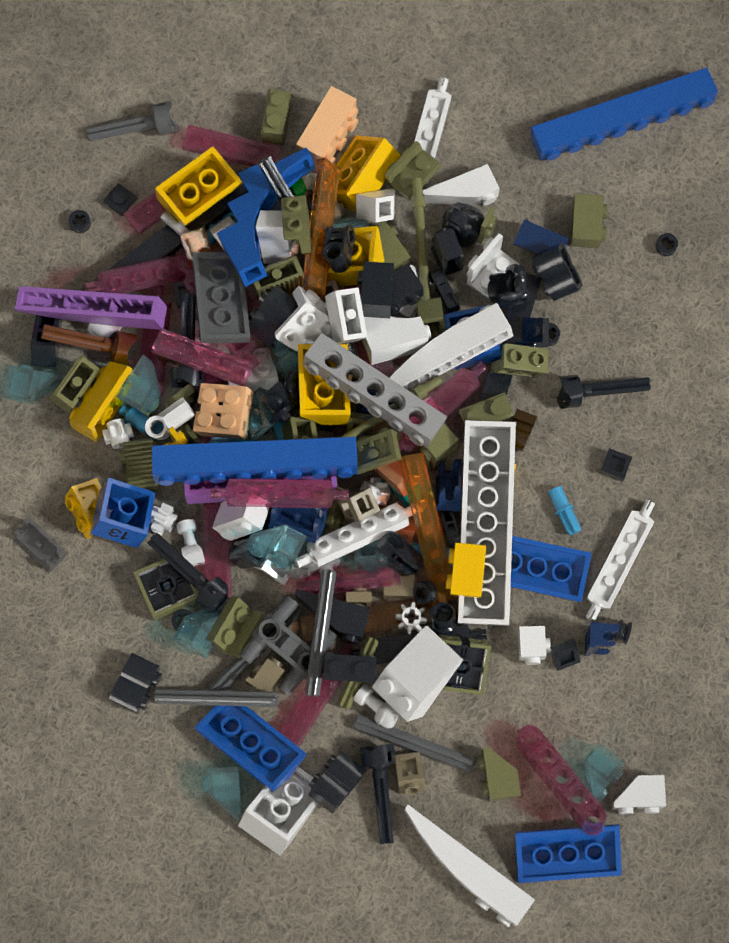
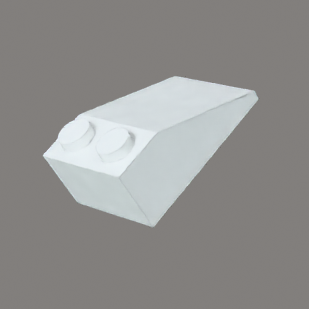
M425 626L384 669L372 688L407 722L424 716L463 659L428 626Z
M297 767L292 776L275 791L272 792L265 786L245 810L238 826L281 856L318 804L308 796L311 787L308 785L314 777Z

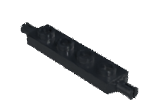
M467 624L456 626L454 633L450 635L460 637L462 642H468V638L487 640V635L477 636L486 634V629L471 631ZM414 632L410 635L401 634L375 638L379 641L374 655H377V664L392 662L419 632ZM361 649L351 650V654H357Z

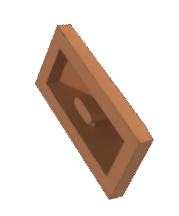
M396 461L373 469L378 476L403 497L408 494L409 463Z

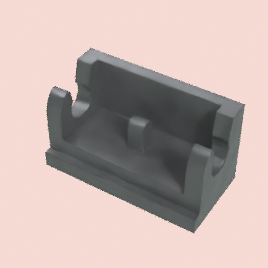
M28 516L24 520V527L20 531L18 529L15 530L14 535L16 538L14 540L50 573L67 554L59 544Z

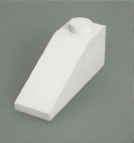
M488 164L422 190V194L425 197L426 203L453 205L460 202L477 206L482 203L483 205H489L496 201L500 188Z

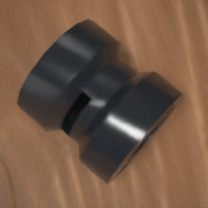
M445 602L433 605L430 610L431 630L438 636L439 634L452 635L456 628L454 607Z

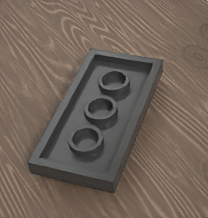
M193 252L192 265L200 343L249 342L250 329L245 286L225 252Z

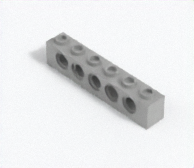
M323 333L319 335L304 355L302 365L305 366V369L314 376L319 375L326 380V383L331 388L339 389L346 393L349 400L356 404H362L370 414L386 420L395 431H402L407 434L416 445H423L428 448L445 423L446 415ZM333 361L337 367L330 368L325 362ZM354 375L358 381L351 382L346 376ZM375 389L379 395L372 396L367 390ZM396 403L400 409L393 410L388 404ZM416 417L420 420L421 423L414 424L409 420V418Z

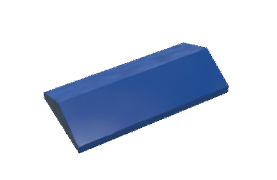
M512 536L510 587L582 602L592 553Z
M215 705L194 727L198 733L272 792L292 776L306 756V752L247 706Z
M619 824L515 832L518 883L621 876Z

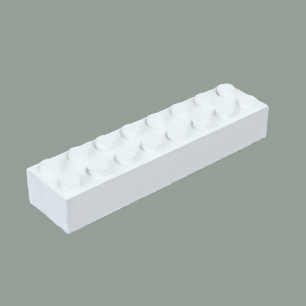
M465 420L461 543L485 545L486 554L481 598L459 596L458 624L509 626L516 422Z

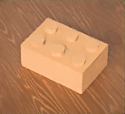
M332 86L296 144L297 152L307 147L316 168L314 172L323 175L326 169L331 170L336 159L334 157L337 150H343L347 142V138H345L349 131L353 132L358 124V119H356L358 114L357 99Z

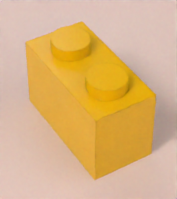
M455 543V549L450 548L448 563L453 564V573L447 574L446 589H451L450 595L481 598L486 554L485 545Z

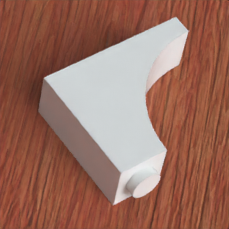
M390 316V319L364 317L367 337L362 339L371 365L414 354L431 339L429 326L423 324L421 316L415 318H396Z

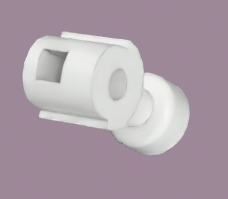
M187 519L176 524L177 532L183 535L185 546L181 547L183 557L193 566L206 564L203 551L197 545L193 533L197 529L196 521L194 519Z
M364 684L356 693L354 701L360 706L367 704L376 712L375 722L385 728L394 727L399 713L387 702L372 695L373 689Z

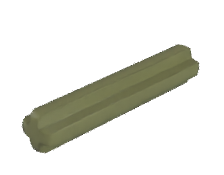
M369 636L366 637L359 654L374 655L379 641ZM347 681L338 700V705L345 709L351 708L354 697L362 682Z

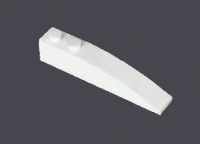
M497 303L492 306L487 305L481 308L479 313L460 319L456 325L427 343L397 369L390 379L411 391V388L419 383L424 384L436 375L440 376L513 337L511 326Z
M407 805L404 811L419 836L446 870L477 898L475 903L485 911H488L489 908L498 914L496 919L505 926L509 927L512 924L516 927L535 899L411 806Z

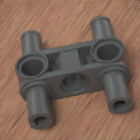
M287 595L273 613L270 611L257 623L256 628L251 634L253 636L252 639L239 653V656L251 664L261 650L269 646L292 665L290 667L292 670L278 686V688L290 696L301 681L307 679L308 668H303L301 662L304 656L310 655L312 645L310 643L309 645L306 644L285 626V621L299 605ZM270 622L273 623L275 632L267 637L264 636L262 628L266 623ZM328 630L326 650L338 637L331 630Z

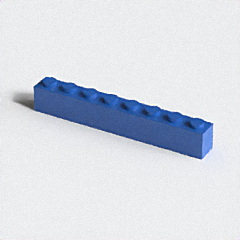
M704 68L531 127L530 138L539 159L547 158L548 161L558 158L561 153L567 151L575 153L581 150L584 145L591 143L592 146H595L611 136L619 138L625 135L628 130L635 128L636 131H639L655 121L663 123L672 115L679 114V116H683L699 106L702 109L707 108L714 103L718 90L708 68Z
M356 437L152 446V475L154 482L163 486L173 485L174 482L194 485L200 481H210L211 483H223L225 480L248 482L251 479L273 481L276 478L284 477L289 480H298L306 476L323 479L329 475L348 478L353 474H358Z

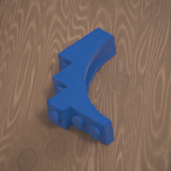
M307 147L274 163L288 188L300 178L316 169ZM258 164L238 174L243 182L242 185L246 194L228 203L236 223L217 233L225 253L245 287L267 276L261 261L256 224L260 211H271L278 200Z

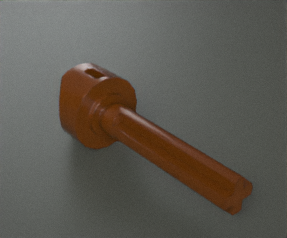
M44 324L41 331V339L107 353L110 352L111 362L131 366L128 361V351L137 340L136 334L117 331L113 339L46 324Z

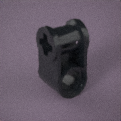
M346 225L345 228L328 226L325 229L322 255L335 273H343L351 266L353 246L355 244V230L352 225Z

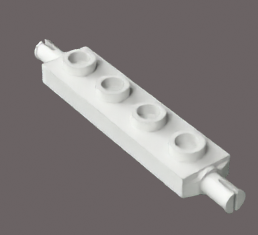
M443 77L439 78L437 89L428 91L415 141L421 144L422 149L434 158L436 157L452 96L446 92L449 80L445 78L443 83Z
M645 500L640 512L631 511L586 598L592 605L585 617L589 619L593 611H595L591 621H596L601 609H610L654 524L649 515L655 503L651 502L648 510L646 509L650 500Z
M417 502L407 508H403L398 503L383 508L361 521H355L320 537L315 543H307L308 553L295 558L296 565L300 568L313 562L316 566L320 567L382 538L389 531L396 532L409 526V517L421 513V508Z

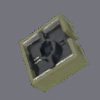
M164 559L133 572L154 621L197 603L195 602L198 596L196 588Z
M439 634V637L463 659L442 690L483 695L491 652L490 642L468 638V642H462L460 637Z

